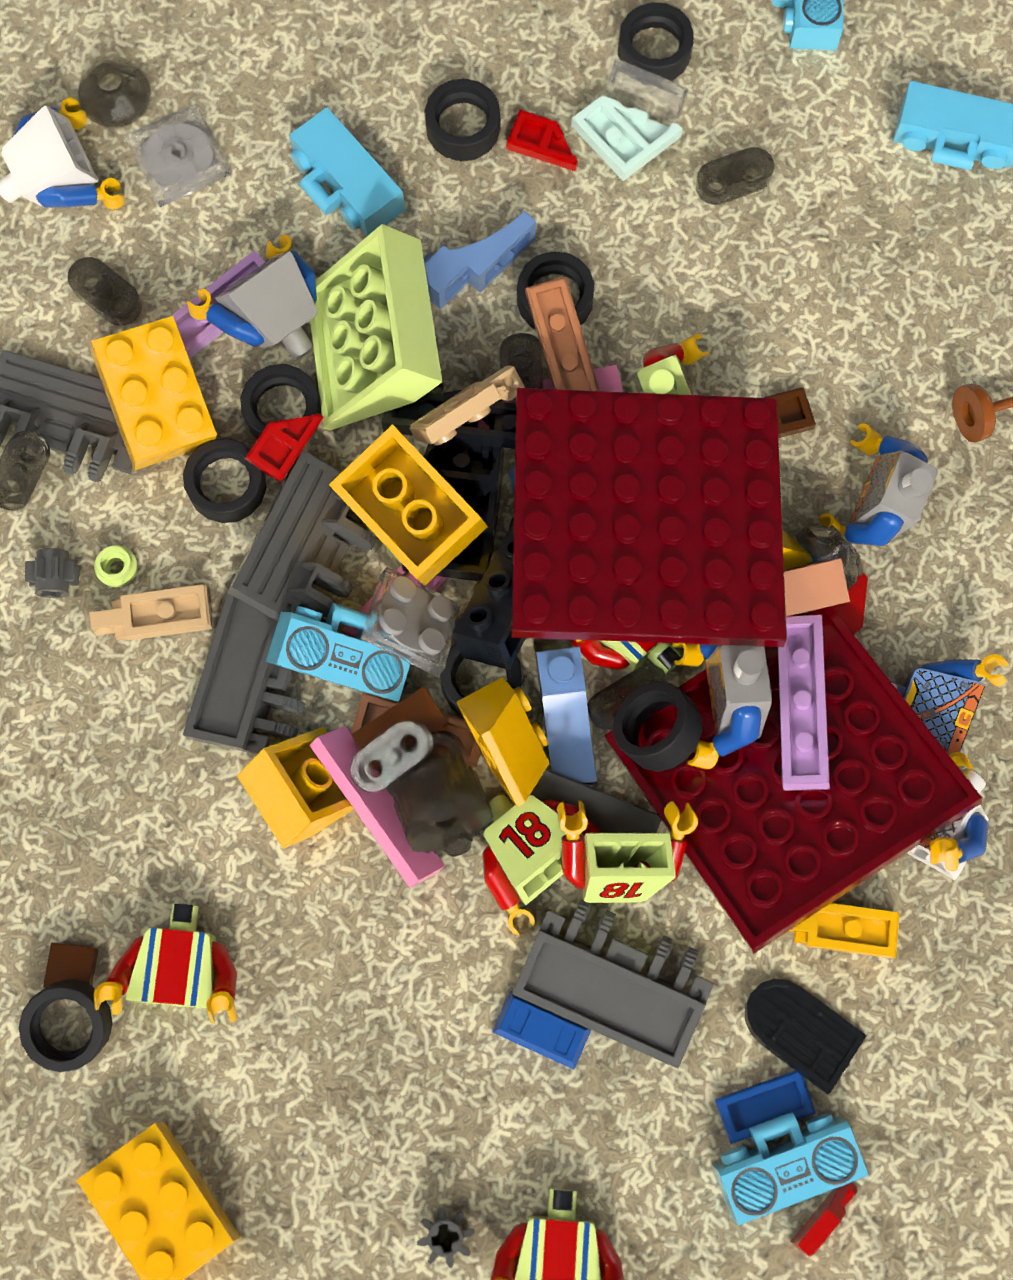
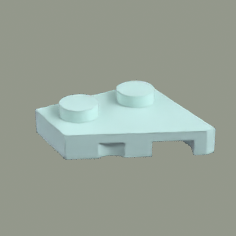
M603 95L572 118L571 127L622 181H625L681 138L683 130L680 125L673 122L669 127L648 119L649 113L637 108L624 107L619 101Z

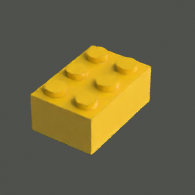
M173 316L91 341V354L134 471L194 452L197 447L216 439L215 428Z
M393 424L329 484L424 586L488 527L482 518Z
M165 1122L152 1124L77 1179L78 1184L140 1280H185L241 1238Z

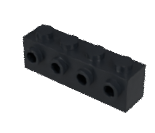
M514 516L511 519L509 531L500 547L494 550L491 563L483 578L475 584L472 597L463 614L458 615L452 632L463 658L510 670L526 639L512 638Z

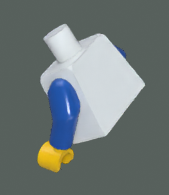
M69 97L64 99L60 110L56 107L50 108L45 105L38 112L24 115L20 119L12 138L3 146L2 155L10 173L0 180V194L9 203L23 196L42 207L64 208L96 205L97 200H102V203L107 208L118 209L125 202L123 195H108L111 191L121 190V184L117 179L107 178L101 183L100 188H95L94 186L98 182L97 176L74 131L86 126V111L80 110L79 102L75 98Z
M968 768L962 771L978 793H980L986 786V782L976 772ZM978 805L907 852V854L956 880L968 860L985 853L989 826L988 817L982 806Z

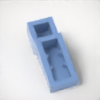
M524 211L504 228L476 243L452 250L443 245L435 254H427L424 257L430 301L441 310L468 283L481 293L536 239V220Z
M580 647L536 652L546 739L549 744L547 747L550 769L552 772L584 785L597 784Z

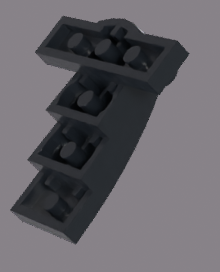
M462 390L444 392L443 394L427 393L414 403L384 412L381 422L383 432L393 424L402 435L413 436L410 430L412 423ZM498 400L489 406L491 412L483 417L482 420L490 429L478 428V421L471 423L467 421L455 429L457 434L449 441L440 445L428 443L424 458L488 526L436 576L479 581L483 578L490 565L501 497L504 448L515 449V403ZM402 564L403 571H405V572H410V571Z

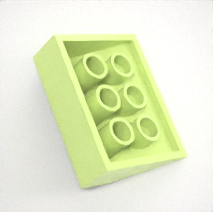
M381 224L316 280L317 301L315 306L317 308V315L310 320L321 413L324 416L322 420L323 429L333 430L414 403L442 383L421 240Z

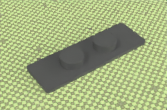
M547 769L530 794L541 802L552 799L576 805L578 808L579 801H582L586 816L600 830L599 833H657L661 823V819L656 813Z

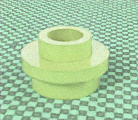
M112 545L106 547L97 555L94 570L96 576L103 584L109 587H122L130 583L136 576L138 562L135 555L128 548L121 545ZM115 561H122L124 563V567L119 573L110 572V566Z

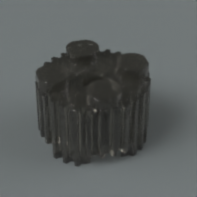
M445 753L442 757L436 758V765L429 763L427 768L420 767L418 772H414L413 768L408 771H402V777H397V783L392 785L396 795L393 797L395 810L412 851L421 852L425 850L426 853L434 851V854H437L440 850H443L449 856L457 857L471 849L473 837H479L481 835L479 831L485 830V825L489 824L494 816L476 771L473 770L472 766H467L463 756L458 758L456 754H453L449 757L448 753Z

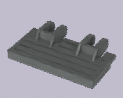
M2 351L0 355V447L11 421L18 422L10 442L9 453L11 456L21 458L25 455L34 431L37 428L39 430L34 439V444L66 454L63 464V470L66 473L72 475L77 473L88 446L92 445L96 446V450L88 468L89 480L101 482L113 452L116 453L112 468L130 474L133 466L101 379L10 351Z
M301 451L227 591L228 594L278 621L281 611L295 613L299 604L322 613V617H328L332 604L336 602L311 587L312 583L333 593L337 597L347 598L350 596L353 589L352 584L336 573L349 545L333 535L365 551L372 550L376 539L369 531H365L364 528L345 518L348 515L361 524H365L329 486L341 472L306 451Z
M233 574L231 583H232L233 579L235 578L236 574ZM228 593L183 736L194 741L258 755L263 748L270 746L271 738L255 734V731L287 739L296 737L298 729L291 724L267 720L270 708L293 714H302L306 704L294 698L268 693V688L286 691L292 673L290 669L265 662L278 621ZM321 618L320 622L326 623V620Z
M583 899L580 900L564 938L559 936V932L566 917L548 909L512 994L678 1069L714 986V982L696 975L689 993L683 991L699 950L689 947L684 952L680 961V968L672 983L658 977V974L665 959L668 958L671 952L673 939L663 935L647 974H644L641 971L648 953L613 938L606 956L599 954L616 916L615 913L607 910L602 915L597 926L598 932L592 946L575 940L581 924L587 918L590 911V903L585 902Z

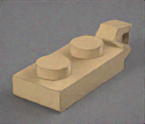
M506 365L484 381H476L412 423L410 430L416 441L429 444L434 443V445L443 444L457 434L456 428L467 421L471 423L482 419L491 412L489 406L498 400L512 401L516 397L517 388H525L515 367Z
M206 584L120 595L119 600L111 601L112 609L89 612L90 626L94 634L115 633L116 640L130 641L213 629L209 593Z

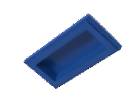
M510 991L492 1033L575 1070L591 1029L512 994L513 991Z
M792 1071L715 1099L730 1144L750 1138V1127L784 1114L793 1112L796 1120L816 1114L804 1078L797 1071Z

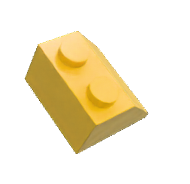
M501 677L456 703L490 771L518 807L526 802L550 764L543 750V747L549 744L538 723L534 722L531 724L526 715V712L532 710L522 689L520 687L512 689L506 680Z
M324 727L263 748L237 775L283 849L312 837L354 809L310 747V744L317 737L328 733Z

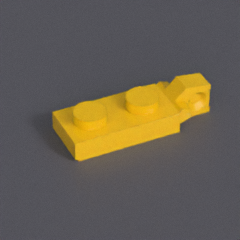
M830 903L788 932L794 933L793 943L804 944V947L893 959L896 958L900 913Z

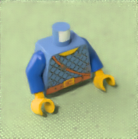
M990 654L982 661L978 659H953L926 663L921 668H915L907 676L904 686L891 681L958 767L973 769L968 757L960 753L986 685L979 681L985 677L994 686H1003L1007 681L1003 675H991L995 667L1009 666V663L1001 655Z

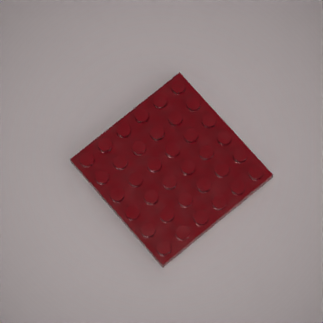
M517 388L512 638L784 647L787 641L777 399Z
M831 606L791 615H822L830 789H783L778 647H764L772 702L760 738L725 756L719 755L712 769L688 765L687 762L696 755V753L692 752L685 761L674 768L663 771L647 770L619 749L613 736V730L604 735L606 741L670 834L672 828L664 814L666 805L674 801L681 815L685 810L686 803L690 804L697 817L698 824L695 830L684 835L688 840L685 855L753 954L982 803V796ZM705 669L677 688L682 690L697 705L702 715V734L700 740L712 743L715 731L707 671ZM675 706L660 708L647 718L639 733V745L641 747L655 745L666 738L673 729L677 719V708Z

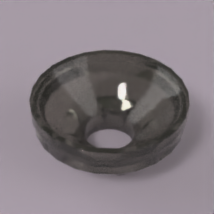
M111 58L95 63L87 69L79 83L78 95L82 109L86 111V116L92 122L103 127L120 128L135 123L144 115L151 102L152 92L146 75L136 64L128 60ZM115 74L122 78L120 85L114 90H103L99 87L100 80L106 75Z
M833 525L830 527L805 526L793 535L796 541L802 544L818 562L841 558L848 592L857 583L858 559L861 556Z

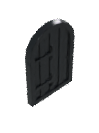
M771 979L761 983L749 994L745 1004V1022L750 1034L765 1049L769 1050L827 1095L831 1093L845 1069L849 1067L850 1061L867 1036L801 986L789 980Z

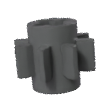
M56 548L40 549L36 552L35 561H25V582H29L30 587H35V594L37 596L63 598L68 596L69 585L79 586L80 565H75L76 560H69V552Z
M441 1206L438 1209L439 1220L435 1223L426 1218L422 1219L421 1224L429 1230L428 1237L419 1239L417 1245H429L432 1251L428 1259L429 1264H432L440 1256L446 1257L448 1267L453 1268L454 1254L458 1251L465 1256L471 1254L469 1247L463 1244V1239L475 1234L474 1228H462L460 1224L464 1214L462 1210L453 1219L446 1217L445 1209ZM447 1224L450 1232L457 1231L459 1234V1238L453 1240L452 1249L445 1250L442 1242H434L433 1236L440 1232V1225Z

